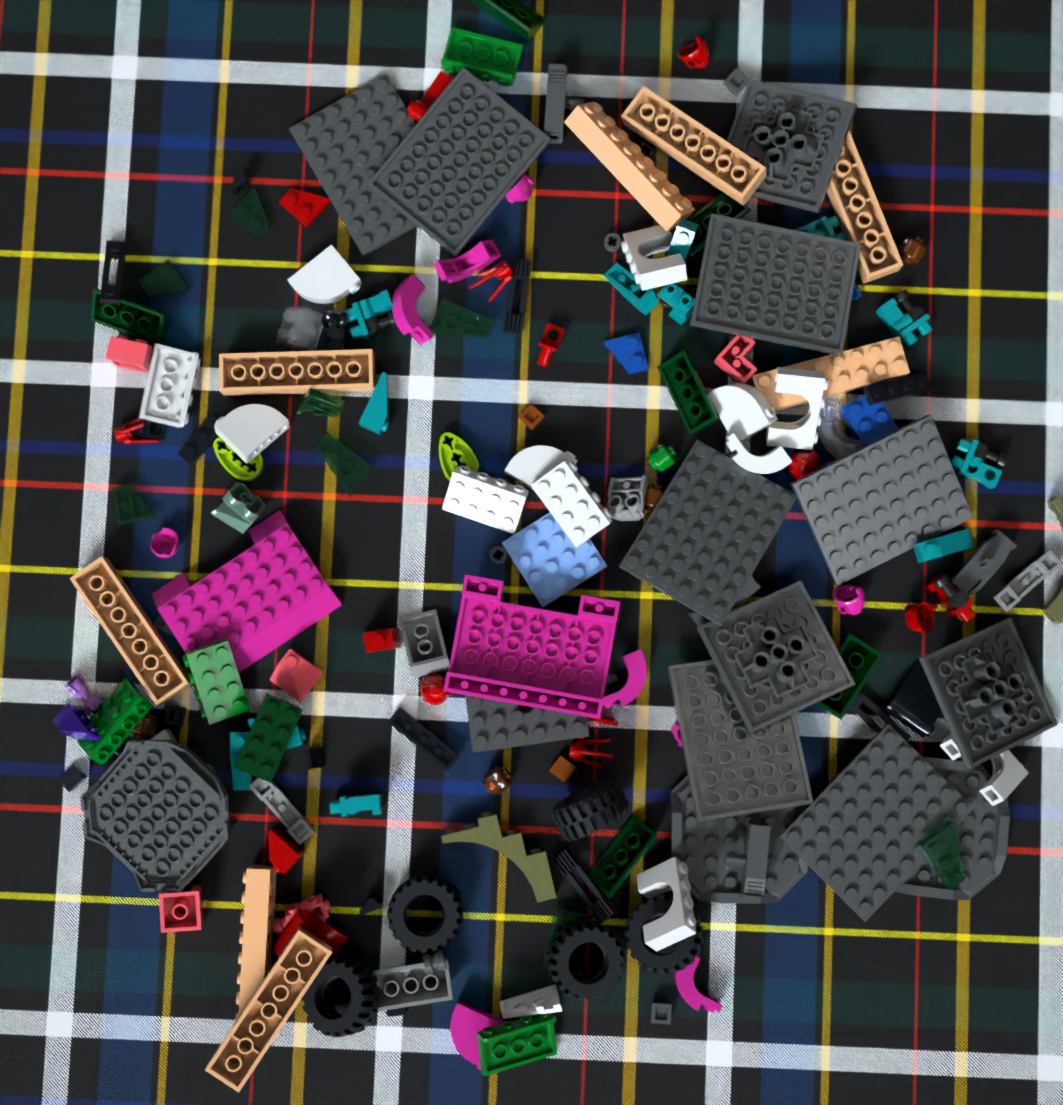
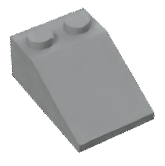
M436 609L399 618L413 678L448 670L450 664Z

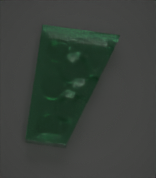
M328 432L316 446L348 496L351 497L373 469V466Z

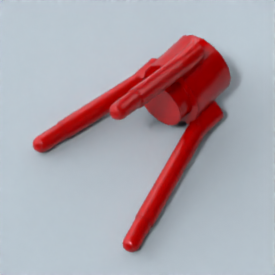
M507 261L500 262L498 265L479 273L478 277L487 276L476 281L469 288L473 289L495 275L499 280L504 279L488 299V302H491L507 282L512 280L510 275L514 271Z
M139 417L128 423L121 424L120 427L114 428L116 440L119 443L124 442L125 445L159 442V439H131V437H134L133 430L144 427L143 423L132 426L144 420Z
M602 738L576 740V743L571 742L569 757L574 758V761L602 769V765L584 759L585 755L613 758V755L588 751L586 746L583 745L610 742L611 739Z

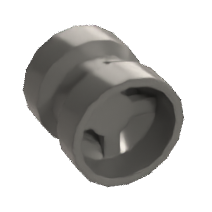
M443 950L436 951L433 956L429 953L423 955L427 974L434 973L435 969L441 971L447 969Z

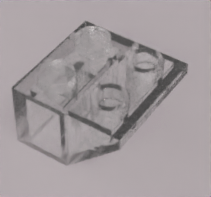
M287 307L283 313V320L277 333L276 343L302 351H315L323 327L321 323L322 314L310 308Z

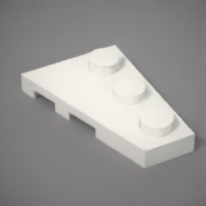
M556 984L500 1001L503 1019L562 1011Z

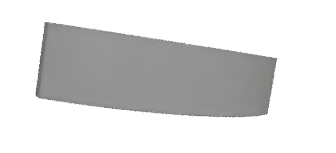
M1050 549L1016 575L993 598L1005 612H1008L1021 601L1023 596L1044 578L1050 576L1063 563Z
M258 778L249 785L250 789L261 801L263 800L299 845L315 832L300 811L273 781L270 783Z

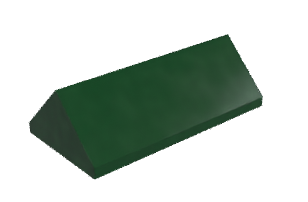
M469 0L528 43L546 20L519 0Z
M723 192L687 219L699 225L687 257L693 256L705 246L711 213L741 219L751 211V208L747 204L741 205ZM674 229V230L671 232L672 239H673V236H674V233H675L676 229Z
M93 288L91 321L153 344L162 345L172 321L166 313L122 297L120 305L118 303L110 305L109 303L105 304V302L100 304L101 289Z
M683 350L658 366L689 435L718 421L719 417L687 350Z
M849 634L838 652L855 685L815 703L823 711L842 720L884 655L852 634Z
M632 815L588 874L599 889L611 899L659 835Z

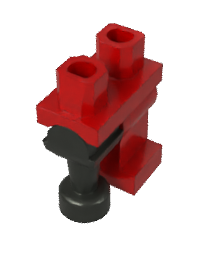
M946 574L938 575L924 586L928 593L935 592L940 598L942 607L948 609L945 611L948 616H955L959 622H967L976 615L970 607L973 604L971 599H966L964 593L957 592L950 584V579Z

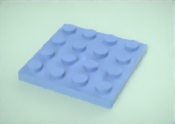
M551 513L546 514L502 542L542 607H545L607 567L590 538L576 548Z

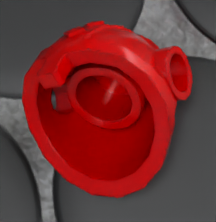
M697 36L695 38L697 42L682 47L677 52V56L688 67L700 69L705 68L709 63V50L706 41Z
M814 451L796 452L790 457L792 463L787 466L790 475L798 480L818 470V459L820 458Z
M925 602L915 605L908 604L904 609L907 627L916 632L929 634L934 623L933 609L936 610L937 606Z
M436 673L423 677L420 684V692L425 702L437 706L446 701L449 696L454 695V693L443 691L445 685L444 677Z

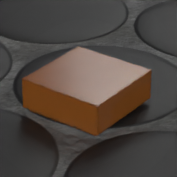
M532 403L518 416L531 430L545 417Z
M560 755L549 771L565 782L576 767Z

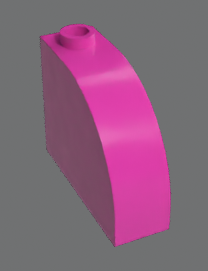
M458 999L453 1010L450 1025L453 1043L458 1052L466 1060L477 1065L476 1068L481 1071L477 1032L482 1031L486 1027L502 1025L506 1021Z

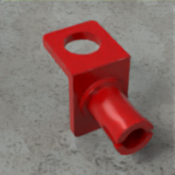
M550 323L546 325L542 340L538 344L542 347L537 361L538 365L549 366L553 351L555 352L559 349L565 331L564 328ZM552 329L557 330L559 333V337L556 340H551L548 337V332Z

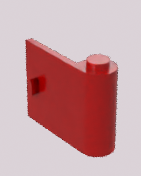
M440 71L420 101H412L407 108V111H409L408 116L419 122L452 82L453 78Z
M300 909L274 943L272 950L279 957L300 926L333 948L332 954L328 958L332 959L347 941L348 936L313 916L309 910Z

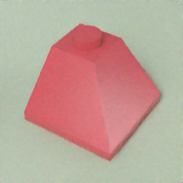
M289 649L278 663L270 681L301 703L323 674V671L294 649Z

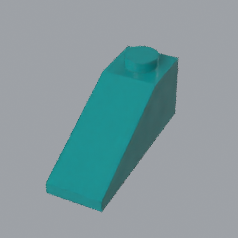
M617 262L603 275L615 289L645 316L659 304L652 289L642 291L640 285L635 283L634 275Z
M382 372L359 421L361 427L378 435L386 432L390 425L388 421V376L384 372Z
M965 529L915 544L914 552L919 564L972 548L974 545L969 530Z
M230 732L233 790H251L249 785L253 783V775L234 768L248 732Z

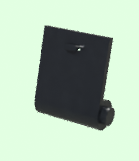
M915 663L898 692L887 702L884 710L923 738L925 736L929 737L935 729L933 725L942 710L923 667Z

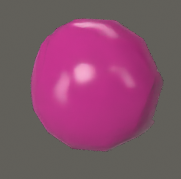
M163 527L160 532L153 534L150 543L151 551L159 558L172 557L180 547L178 534L171 528Z

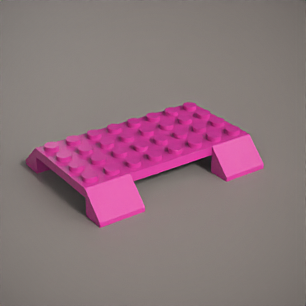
M281 510L248 530L255 545L202 580L192 585L186 574L182 573L152 593L158 611L183 650L188 649L191 651L227 638L238 673H240L342 606L339 598L323 578Z
M465 574L450 665L446 674L443 691L600 719L620 602L581 595L578 615L501 602L504 581Z

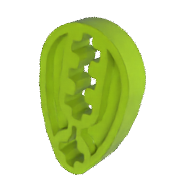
M450 432L442 434L439 441V459L446 478L451 481L453 471L458 466L456 461L452 462L454 454L461 455V464H466V467L478 473L479 463L472 449L458 436ZM446 437L454 439L451 441L453 450H451L448 444H443Z
M220 437L214 440L213 448L218 460L233 477L241 481H250L260 475L264 467V459L261 453L249 462L251 465L256 464L255 468L257 469L256 472L251 471L249 473L250 468L245 465L241 467L242 462L239 460L234 461L235 457L233 455L235 452L226 443L225 445L230 451L223 448L220 449L218 444L220 442L224 443Z

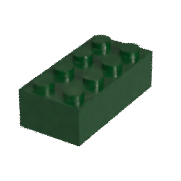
M266 693L236 759L234 768L271 783L303 708Z

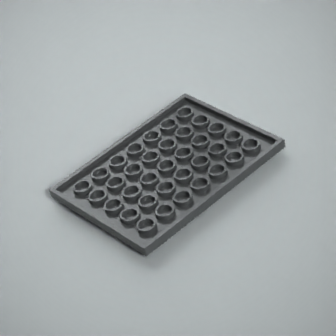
M463 67L367 185L456 257L505 198L506 194L515 186L522 175L551 142V138Z
M386 74L289 128L363 257L417 227L367 185L416 125L414 120L408 116L405 105Z
M711 213L690 326L841 356L861 244Z
M930 414L791 483L833 581L837 586L914 548L915 544L930 540L973 518Z
M697 440L619 568L717 625L722 626L796 501L797 496L763 476L740 467L731 458Z
M713 660L668 666L697 822L814 803L795 713L750 734Z
M886 724L813 800L814 803L809 804L778 837L866 922L965 819L974 807L889 724Z

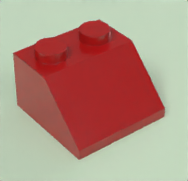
M278 827L268 832L269 861L273 864L272 868L276 872L285 874L293 868L306 852Z

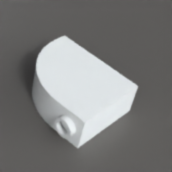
M332 244L287 279L291 287L301 297L319 304L337 302L350 293L354 294L357 292L362 284L360 278Z
M732 383L716 388L708 393L711 403L729 434L731 432L734 433L740 442L778 420L775 410L770 406L764 395L748 384Z
M249 404L232 410L225 417H220L216 421L214 428L216 434L247 464L289 428V420L272 407L262 404Z
M538 445L526 448L516 454L504 471L507 475L534 490L531 485L563 461L568 459L576 465L577 460L575 459L576 456L568 451L564 453L554 447Z

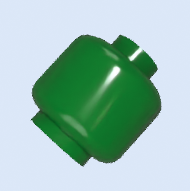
M661 443L649 451L647 459L655 471L658 469L662 472L675 464L674 456L677 454L671 445L667 447L664 443Z

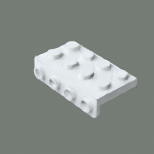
M157 343L154 344L139 413L140 419L178 428L188 423L189 413H187V409L192 404L193 395H191V390L196 385L197 377L195 376V371L199 368L201 361L198 358L199 353H191Z
M566 459L533 483L531 487L577 548L612 522V514L606 507L603 508L600 504L601 499L597 493H592L589 489V483L586 478L578 474V468L575 463Z
M457 466L453 471L442 509L514 534L529 491L521 485H512L503 479L489 477L486 473L472 471L466 466Z

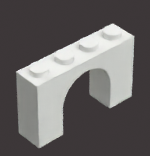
M661 225L623 234L624 241L621 242L622 251L625 253L631 273H634L635 283L640 285L642 291L687 280L686 265L681 253L659 259L646 258L649 255L669 250L672 242L671 231L666 232Z
M777 367L774 382L775 392L801 395L807 399L810 405L807 414L796 422L775 421L768 425L765 437L767 446L779 445L786 448L813 450V444H817L818 440L816 428L821 424L819 411L820 408L824 407L825 398L822 397L823 390H827L828 379H825L824 372Z
M951 733L940 746L952 760H955L961 754ZM1010 750L991 758L993 764L992 777L980 789V792L992 806L1004 801L1029 773Z
M676 857L637 875L638 891L647 898L657 897L665 892L673 891V902L668 912L661 918L643 926L645 944L655 951H659L696 934V919L693 914L694 904L691 899V885L687 874L689 870L687 865Z

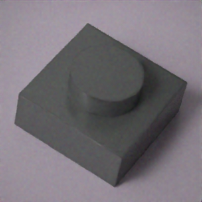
M735 68L723 85L738 96L747 86L750 79Z
M652 1002L650 1022L671 1025L672 1004Z

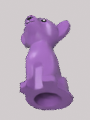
M79 674L70 679L64 686L77 699L84 702L83 710L86 716L96 711L100 704H103L105 698L102 696L93 697L90 695L88 688L84 684V679Z

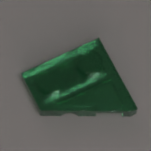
M255 188L229 213L233 219L257 240L270 228L269 221Z
M167 260L138 279V282L149 297L190 291L170 260Z
M310 388L297 406L296 414L302 415V411H312L315 416L338 417L345 407V401Z
M133 485L112 487L117 524L119 526L156 519Z

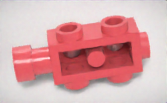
M319 894L317 896H310L300 903L291 904L288 908H285V917L271 920L275 934H281L300 909H307L313 916L326 922L327 918L330 917L329 911H331L329 901L324 900L322 894Z

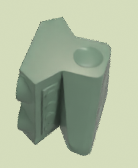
M236 481L210 513L243 534L265 509L266 505L259 496L253 495L246 485Z

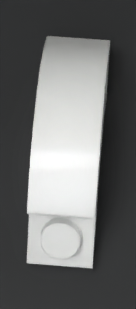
M731 432L725 437L728 440L726 445L731 452L736 451L730 458L748 471L768 474L779 471L792 463V460L782 446L778 445L765 455L754 456L746 451L734 433Z

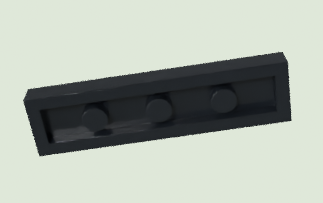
M923 372L866 385L862 389L869 406L927 393L933 388L927 373Z
M225 395L177 454L194 466L218 437L214 428L216 421L240 406Z
M401 707L389 719L388 723L447 771L459 758L460 755Z

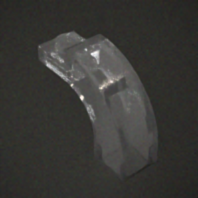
M841 399L824 401V407L822 408L823 418H821V424L817 426V430L828 452L835 458L840 459L864 447L866 441L852 439L842 429L840 421Z

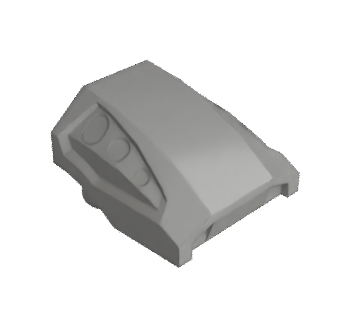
M646 475L619 479L611 477L607 493L608 510L612 514V519L638 521L645 517V495L648 484Z

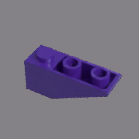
M67 703L53 719V723L58 730L73 739L101 740L97 733L98 729L90 724L92 722L91 719L84 715L85 711L78 705L74 707Z

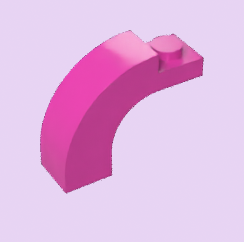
M493 240L479 242L471 250L458 257L437 261L434 267L442 281L448 280L449 283H453L486 268L501 257V254Z
M412 274L404 279L395 290L392 299V312L401 333L406 335L410 332L414 340L422 345L429 341L434 334L417 314L416 300L426 287Z
M641 649L622 656L627 668V681L619 691L603 698L602 706H605L606 709L616 705L615 701L619 700L621 707L633 701L641 692L647 673L646 661Z
M696 955L695 961L691 965L686 966V969L674 973L677 989L682 998L693 1009L699 1011L701 1004H703L702 1008L711 1013L715 1010L720 1013L723 1006L722 1003L703 994L695 987L694 972L700 961V957Z

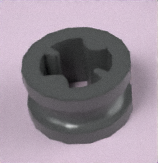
M610 233L605 237L604 246L607 251L615 252L620 248L621 238L618 234ZM613 238V240H617L616 246L614 247L612 246V244L611 246L608 245L609 239Z
M496 546L491 549L490 559L493 563L501 564L506 560L507 553L504 548ZM496 550L504 553V556H501V560L493 558Z

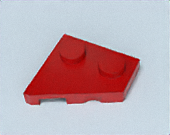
M290 188L278 201L283 208L306 228L331 203L327 197Z

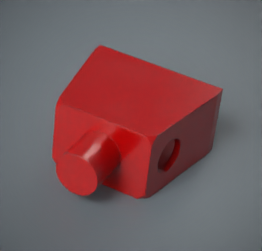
M390 628L362 634L365 653L401 648L399 629Z

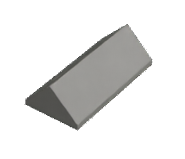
M445 959L446 970L435 969L432 974H427L424 963L373 971L372 976L377 977L378 982L376 985L380 987L381 992L378 993V999H381L380 1005L376 1009L378 1011L453 1000L452 977L448 959Z

